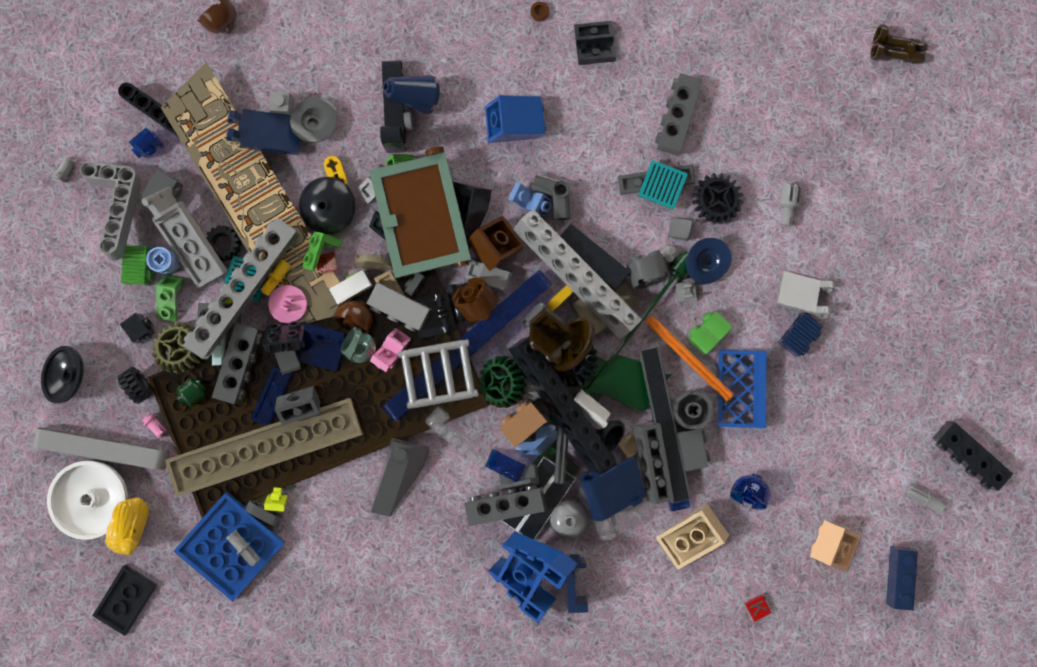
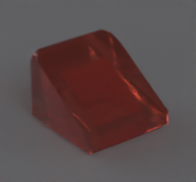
M335 252L320 255L317 263L319 275L339 271Z

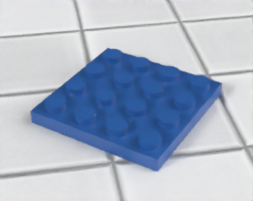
M226 492L175 548L174 552L233 602L285 544V541L259 518L248 513L245 510V506ZM235 530L247 543H250L249 546L260 557V560L254 566H250L240 553L237 554L235 547L226 539Z

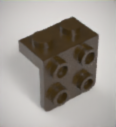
M545 307L529 321V342L534 350L540 351L550 362L559 365L562 362L561 345L575 334V329Z

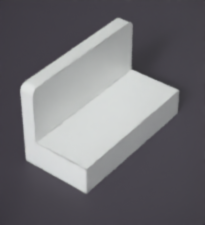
M363 270L329 290L339 306L341 303L350 301L372 288V284Z
M579 390L573 399L589 423L596 429L606 427L608 425L606 420L611 413L584 392V390Z

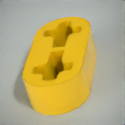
M335 156L327 157L324 161L327 177L336 178L335 176H338L348 186V180L341 161ZM331 161L338 163L335 165L337 172H334L331 167L328 168L331 165Z
M566 285L545 306L553 312L573 291Z

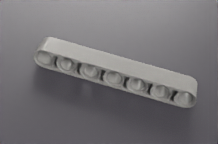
M36 428L32 446L36 449L157 470L165 469V460L168 454L167 449L160 450V448L150 446L141 447L139 444L127 442L123 444L121 441L104 440V438L93 436L85 437V435L76 433L66 434L64 431L47 430V428Z

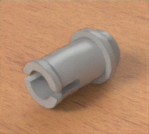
M63 157L57 171L53 172V177L62 182L68 180L69 178L67 177L75 162Z

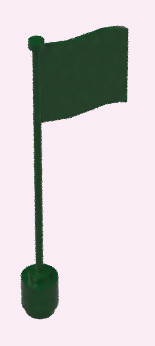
M687 251L680 254L670 266L669 270L671 271L670 275L672 278L643 314L642 320L627 335L588 388H584V392L588 395L592 391L608 396L630 408L643 411L650 404L641 362L618 355V353L675 279L685 280L688 276L686 269ZM665 374L666 381L671 374Z

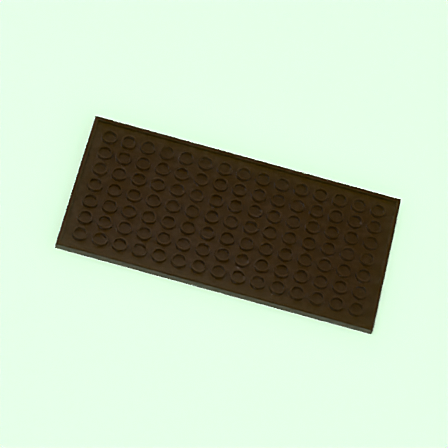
M435 269L424 271L422 275L426 279L413 297L405 292L406 288L404 286L409 278H414L415 275L396 278L405 296L415 301L433 297L436 294H445ZM375 286L351 300L356 301L359 299L367 303ZM370 309L373 315V322L368 334L375 341V353L382 347L387 336L395 328L411 338L405 350L463 340L455 318L456 331L419 340L417 329L415 332L404 327L405 323L399 320L396 323L387 318L388 314L384 312L379 314ZM332 317L305 324L303 335L305 348L296 350L301 364V369L282 375L275 353L265 352L264 346L261 343L257 347V359L255 364L251 366L250 372H252L250 381L245 385L244 390H246L243 401H240V404H232L212 398L222 365H212V354L207 360L198 357L200 363L194 362V369L188 367L187 372L181 371L180 374H176L174 371L169 373L163 370L148 376L177 455L280 422L275 411L277 397L314 386L321 401L320 408L352 398L363 435L193 491V497L201 518H203L226 492L231 494L241 504L273 492L274 487L284 488L390 445L392 438L403 440L488 406V401H485L486 395L481 394L483 388L479 387L481 383L470 355L475 390L477 389L479 396L410 409L407 408L409 397L402 358H399L395 365L386 372L378 368L370 360L364 363H355L349 360L341 352V348L350 330L337 324ZM266 330L262 331L263 339ZM246 340L242 343L244 351L249 347V343ZM460 348L448 350L455 392L467 391ZM430 353L429 358L436 396L446 395L448 392L441 353ZM421 355L409 357L417 400L428 398ZM238 359L236 361V367L237 369H241L243 366V362L241 359ZM234 377L230 380L232 388H235L237 385V380ZM189 378L193 380L197 378L207 389L205 391L206 397L194 407H190L187 404L183 406L176 398L179 395L176 391L177 387Z

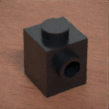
M134 313L120 323V326L133 343L144 344L155 333L152 329L154 327L153 323L139 313Z

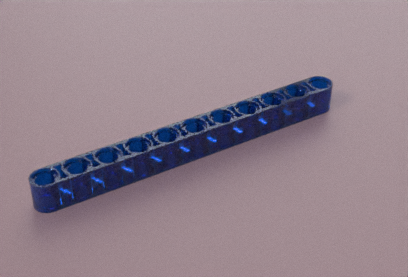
M541 270L533 274L493 309L491 316L487 320L478 322L459 339L469 340V346H467L469 357L553 284ZM460 348L448 350L452 372L462 364ZM441 356L431 363L435 387L445 379ZM424 370L413 379L417 400L422 399L428 394ZM407 386L382 406V409L393 422H396L410 410L407 408V402H409Z

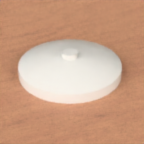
M88 460L73 463L61 470L49 487L47 495L49 515L55 526L70 537L82 540L101 537L107 533V527L111 521L115 506L119 502L128 499L127 487L120 474L103 462Z

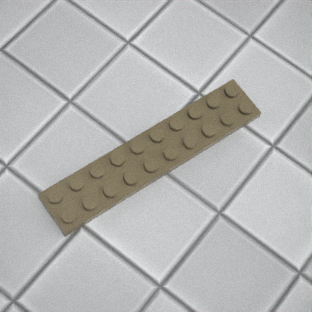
M348 398L321 407L320 414L285 425L277 422L166 459L165 463L176 497L363 435L352 398Z

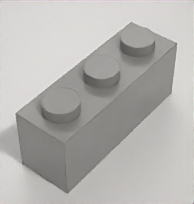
M382 283L376 284L366 303L371 306L370 309L379 314L384 312L388 314V319L396 323L400 320L405 323L404 327L414 332L416 329L422 330L432 310Z

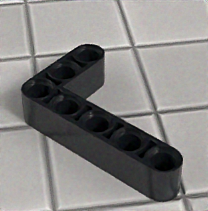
M401 60L382 61L383 85L390 77H403V73H401ZM383 91L385 126H380L381 143L387 153L406 152L404 104L388 98Z
M129 82L122 83L119 86L118 93L121 98L178 137L165 114L163 117L158 118L159 113L163 112L161 109L163 105ZM133 90L132 95L128 97V93ZM148 101V105L143 108L144 102Z

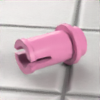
M150 413L142 420L144 422L143 425L147 426L159 438L167 429L156 419V415Z

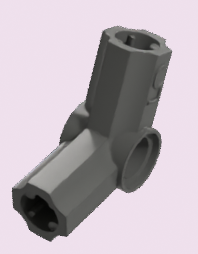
M536 173L531 190L553 197L554 220L571 219L570 187L568 183ZM563 187L566 193L559 195L556 193V188Z

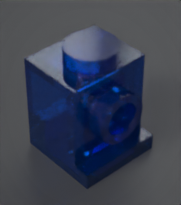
M147 127L129 141L133 147L131 149L138 158L151 156L156 152L158 146L161 148L165 146Z

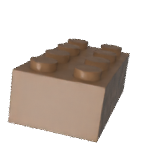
M523 401L516 407L517 412L511 415L509 413L500 422L502 425H500L499 429L515 448L547 422L530 401L528 403Z

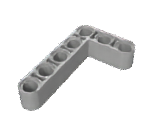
M86 162L80 167V174L90 185L114 188L99 248L110 260L117 261L123 257L141 187V179L135 170L128 166Z

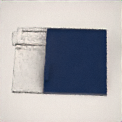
M630 457L602 474L590 471L580 477V482L601 540L610 541L652 515L635 457Z

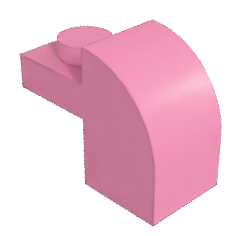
M395 328L387 336L382 347L372 356L370 361L386 372L398 361V352L406 349L411 338Z

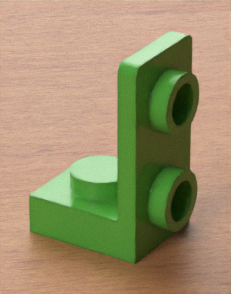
M314 231L309 240L308 252L303 259V268L315 271L322 248L332 249L333 246L341 248L343 240Z
M164 275L156 284L158 319L177 320L176 293L183 286V278Z

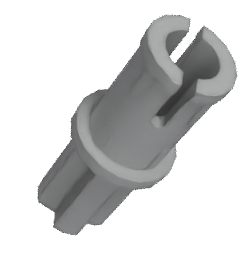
M910 486L907 489L906 495L918 501L921 506H927L939 514L944 511L946 503L932 497L931 493H925L914 486Z
M237 530L226 538L235 547L236 553H240L250 566H254L260 560V557L249 546L250 543H247Z

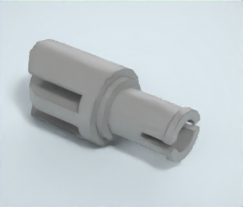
M783 183L780 206L783 208L780 225L793 226L794 210L799 208L801 185Z

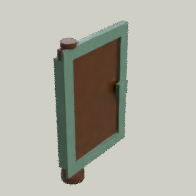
M444 147L427 149L425 151L426 157L369 170L395 278L456 264L457 267L467 266L468 261L471 260Z

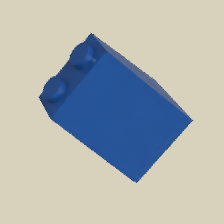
M499 95L485 106L488 143L538 139L543 136L546 124L543 119L544 105L541 96Z

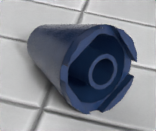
M431 75L390 77L384 82L383 91L388 98L423 114H430L434 111L431 110L433 105L437 106L440 86L439 83L435 82L437 78Z

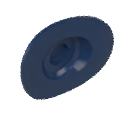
M704 238L696 242L686 258V269L689 276L701 284H710L719 280L731 265V250L725 242L717 238Z

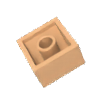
M824 520L818 530L817 540L812 545L810 557L832 567L847 571L861 535Z

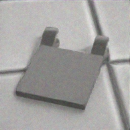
M783 271L776 305L814 314L820 319H827L831 309L826 306H817L819 290L830 294L835 287V283L829 280L821 281Z

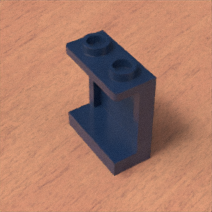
M579 554L569 555L572 560L578 563L575 569L586 568L584 557H580ZM574 569L566 581L568 613H587L588 603L586 597L576 596Z

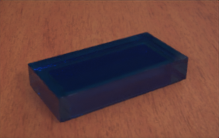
M492 449L485 464V467L514 482L520 480L526 464L495 449Z

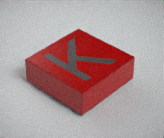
M762 595L744 603L754 622L771 614Z

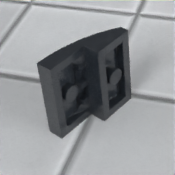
M612 21L574 24L578 65L616 61Z

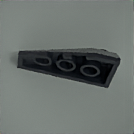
M452 181L466 240H468L482 224L489 208L492 190Z

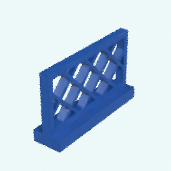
M719 350L718 379L729 390L737 381L746 390L738 397L734 394L733 396L736 399L729 406L722 401V396L718 394V427L766 428V351ZM723 354H731L736 359L729 368L723 363ZM745 355H754V363L749 368L740 361ZM737 362L746 369L739 377L730 370ZM753 366H754V374L750 371V369H751ZM728 371L736 378L729 387L722 381L723 376ZM747 372L754 377L753 383L749 387L740 380ZM747 391L753 396V402L748 407L740 400ZM737 400L746 408L738 416L730 409ZM722 404L726 407L724 411H722ZM727 410L736 417L731 423H722V415ZM747 410L753 415V424H745L740 419Z

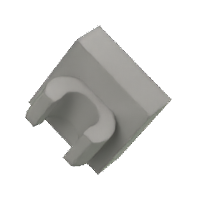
M695 281L675 284L677 303L697 300Z

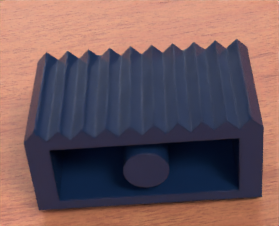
M806 312L800 313L777 343L795 357L804 356L810 349L809 344L811 341H816L821 336L823 326Z

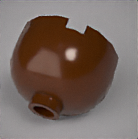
M219 0L220 4L217 3L210 6L197 21L211 33L219 34L224 31L227 34L235 27L233 22L236 20L237 13L230 0Z
M359 299L341 303L332 317L343 328L347 330L354 327L361 328L365 334H368L373 322V315L370 309L366 307L367 304Z

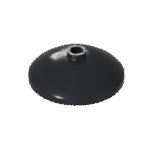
M321 177L311 181L304 188L300 197L299 208L301 216L309 228L315 232L335 234L344 230L351 223L355 214L356 204L352 191L344 182L332 177ZM322 202L326 205L325 209L321 208Z
M60 346L50 353L44 363L41 373V388L45 398L52 403L62 404L69 401L78 392L82 384L84 364L81 355L75 348Z

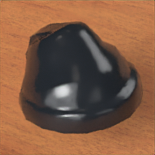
M619 420L607 421L608 425L606 427L596 429L597 435L614 460L615 457L611 450L619 444L625 432L624 424Z

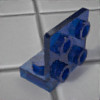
M305 323L303 331L307 332L305 348L302 349L299 361L337 371L342 355V344L347 334Z

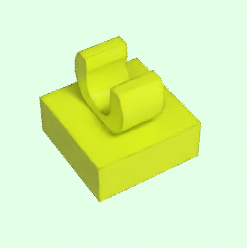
M274 487L273 492L268 494L264 503V510L284 512L288 495H282V488Z

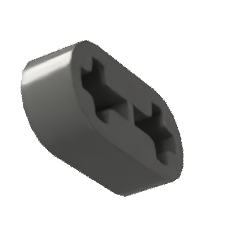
M250 500L245 507L248 513L273 526H278L282 519L280 514L275 511L264 510V505L254 500Z

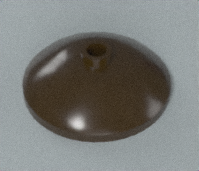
M581 317L569 323L575 329V334L561 345L562 362L559 365L550 362L553 368L558 371L573 369L588 356L595 339V327L589 319Z

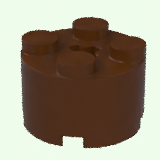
M472 278L467 281L468 285L465 287L461 285L456 290L452 301L468 322L485 321L491 316V311L498 303L499 298L482 278Z

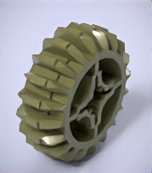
M185 322L169 323V328L162 327L163 332H157L158 339H153L156 345L151 346L154 350L151 355L156 358L154 360L155 363L169 373L173 371L176 374H180L181 371L187 372L188 367L194 369L193 363H200L198 360L199 356L184 347L183 344L185 343V336L190 331L193 332L196 327L190 326V324ZM180 346V347H182V348H184V349H181V348L175 349L174 347ZM167 348H168V350H169V352H168V356H169V357H168V358H167V354H166V349H167Z

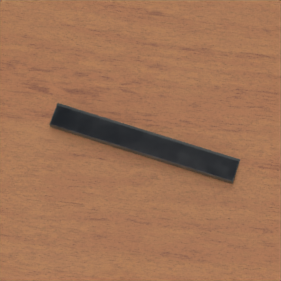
M659 347L641 350L639 355L653 421L660 423L674 498V500H671V503L691 499L660 350Z

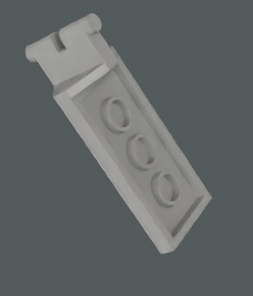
M167 187L143 198L142 204L148 206L154 215L152 218L153 222L197 288L228 271L183 202L176 201L172 194V188Z

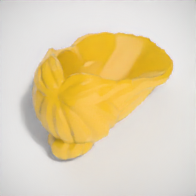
M135 497L125 499L115 506L111 521L107 527L105 539L107 547L114 553L130 555L138 548L149 517V507L145 501Z

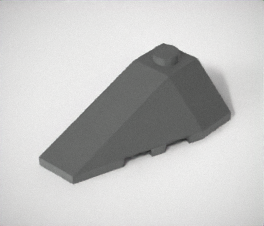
M396 438L391 439L371 508L372 513L390 517L424 467L429 447Z

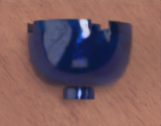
M757 474L739 477L730 491V497L734 501L744 505V501L751 504V508L755 510H765L770 501V489L766 482L762 480V477Z

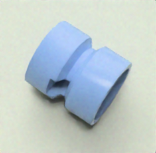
M155 247L147 254V265L153 271L169 275L176 272L180 266V261L175 253L166 248Z

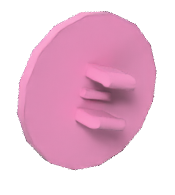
M280 286L269 297V311L280 322L290 323L298 321L303 317L307 309L306 296L302 290L295 286Z

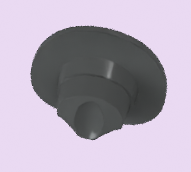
M310 97L299 103L294 109L290 119L291 129L297 137L311 143L322 142L329 138L336 128L337 111L334 105L327 99Z

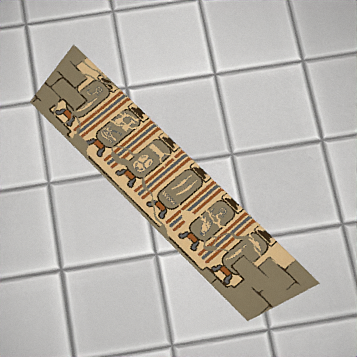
M206 62L161 109L248 252H252L255 248L254 244L258 237L264 236L267 231L266 227L271 220L275 221L276 218H279L298 232L299 235L281 258L292 267L282 279L283 282H279L275 287L277 289L280 286L291 285L302 290L306 296L307 309L303 317L298 321H305L308 324L332 317L338 308V304L329 289L340 282L322 252L315 271L303 268V259L308 252L309 240L312 235L261 151L240 148V142L226 141L227 128L238 131L239 124L227 122L229 110H236ZM272 237L270 243L272 245L277 244L280 241V237ZM261 252L259 260H266L268 252Z

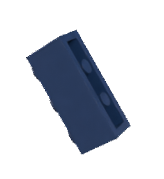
M890 546L886 604L893 609L914 611L918 551L911 548Z

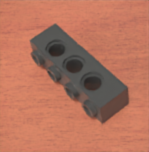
M680 73L678 79L674 78L671 87L674 90L673 96H669L666 107L669 109L667 115L663 114L660 123L663 129L662 132L657 133L655 143L658 144L657 150L676 156L680 154L702 79ZM678 94H685L687 96V99H680ZM673 111H679L682 117L676 118L673 115ZM674 129L676 131V135H669L667 130Z
M235 323L212 398L232 404H240V401H243L246 390H244L245 385L250 381L252 375L250 369L257 359L256 350L263 341V330ZM245 340L249 343L246 351L242 349V343ZM238 359H241L243 362V366L241 369H237L236 367V361ZM233 377L237 380L235 388H232L230 385V380Z
M650 421L633 425L643 484L647 495L646 500L654 504L674 500L660 423Z
M537 484L525 486L526 490L518 491V488L506 490L507 494L502 495L499 492L489 493L487 498L482 499L480 495L469 497L470 501L464 503L468 526L545 512L547 506L543 487L537 488ZM521 496L528 498L529 503L527 506L520 503ZM503 499L509 502V509H504L501 506ZM484 503H487V504L490 505V507H491L490 513L484 512V510H483V504H484Z

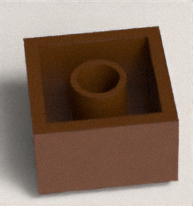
M503 215L478 228L467 240L489 271L514 258L525 247V244Z

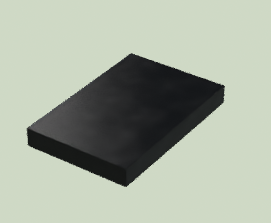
M123 565L92 616L126 636L158 584L127 565Z

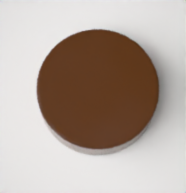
M539 1L531 6L530 14L533 20L542 22L548 18L549 7L546 3Z

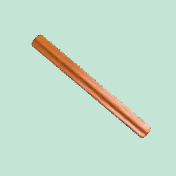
M653 315L646 320V324L726 401L733 397V392Z

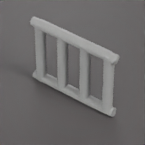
M468 339L398 352L399 358H402L409 402H407L408 409L479 396L473 382L467 348L469 346ZM460 348L467 391L456 393L448 350ZM436 352L441 353L448 394L436 396L429 358L430 353ZM421 355L428 398L417 400L409 357Z

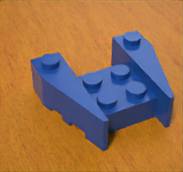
M514 531L502 545L504 549L510 552L507 560L500 557L488 572L497 583L501 582L505 586L510 598L514 597L518 601L520 610L539 624L556 600L554 596L540 587L541 583L546 579L556 588L560 589L578 563L562 551Z

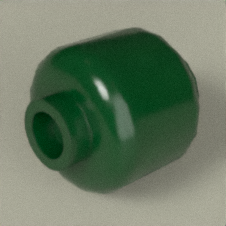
M189 378L177 387L176 391L179 395L176 398L183 406L187 404L190 407H194L206 397L205 391L207 389L197 378L195 380Z

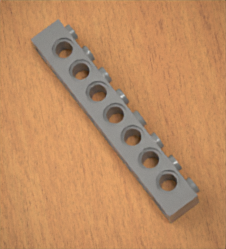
M532 209L520 219L513 229L516 234L620 340L631 332L642 319L543 218Z
M279 218L269 222L264 236L258 237L254 244L255 248L244 256V263L240 268L237 267L231 275L233 278L228 284L225 283L221 287L219 297L210 302L208 312L205 316L201 315L196 322V328L185 336L183 346L205 360L209 358L269 276V273L272 272L299 235L295 229ZM279 236L280 241L272 245L270 243L271 238ZM261 252H268L266 260H259ZM251 267H255L257 270L254 276H248L247 274L248 269ZM239 283H244L245 285L242 292L236 291V286ZM227 299L233 300V305L230 308H225L224 306ZM220 314V323L214 325L213 317ZM208 330L209 338L203 341L201 333Z

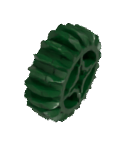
M496 356L487 360L488 363L483 365L484 369L479 371L482 374V377L479 378L482 384L479 387L483 388L481 394L486 395L485 401H490V405H496L497 408H508L516 405L518 401L523 399L522 395L526 393L524 387L528 384L524 383V379L527 377L523 376V371L519 368L514 358Z

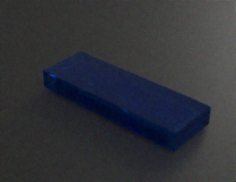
M273 366L250 418L251 420L265 426L271 424L276 413V399L284 395L293 373L282 375L280 368Z

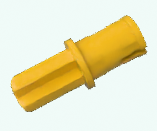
M281 259L273 272L269 273L271 276L261 288V292L269 296L278 283L283 282L282 279L292 266Z

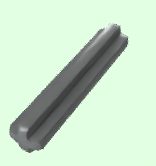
M560 426L558 428L554 482L564 484L568 438Z

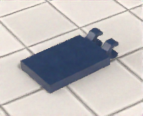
M243 109L241 114L237 111L229 110L227 122L239 125L238 131L227 128L226 141L240 142V148L299 155L300 138L291 129L290 115Z

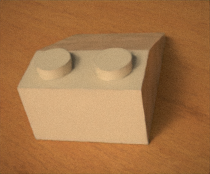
M706 503L656 536V539L677 570L725 544L729 534Z

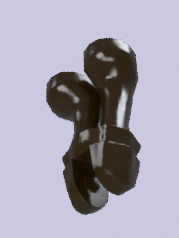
M880 24L873 37L874 45L871 48L870 58L876 61L881 58L903 60L905 63H924L926 56L915 51H926L928 44L918 39L889 35V27ZM885 45L901 47L904 50L890 49L885 47Z

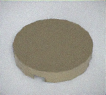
M362 254L360 257L358 255L355 257V265L363 269L377 271L393 269L390 258H387L386 261L382 260V256L374 254Z

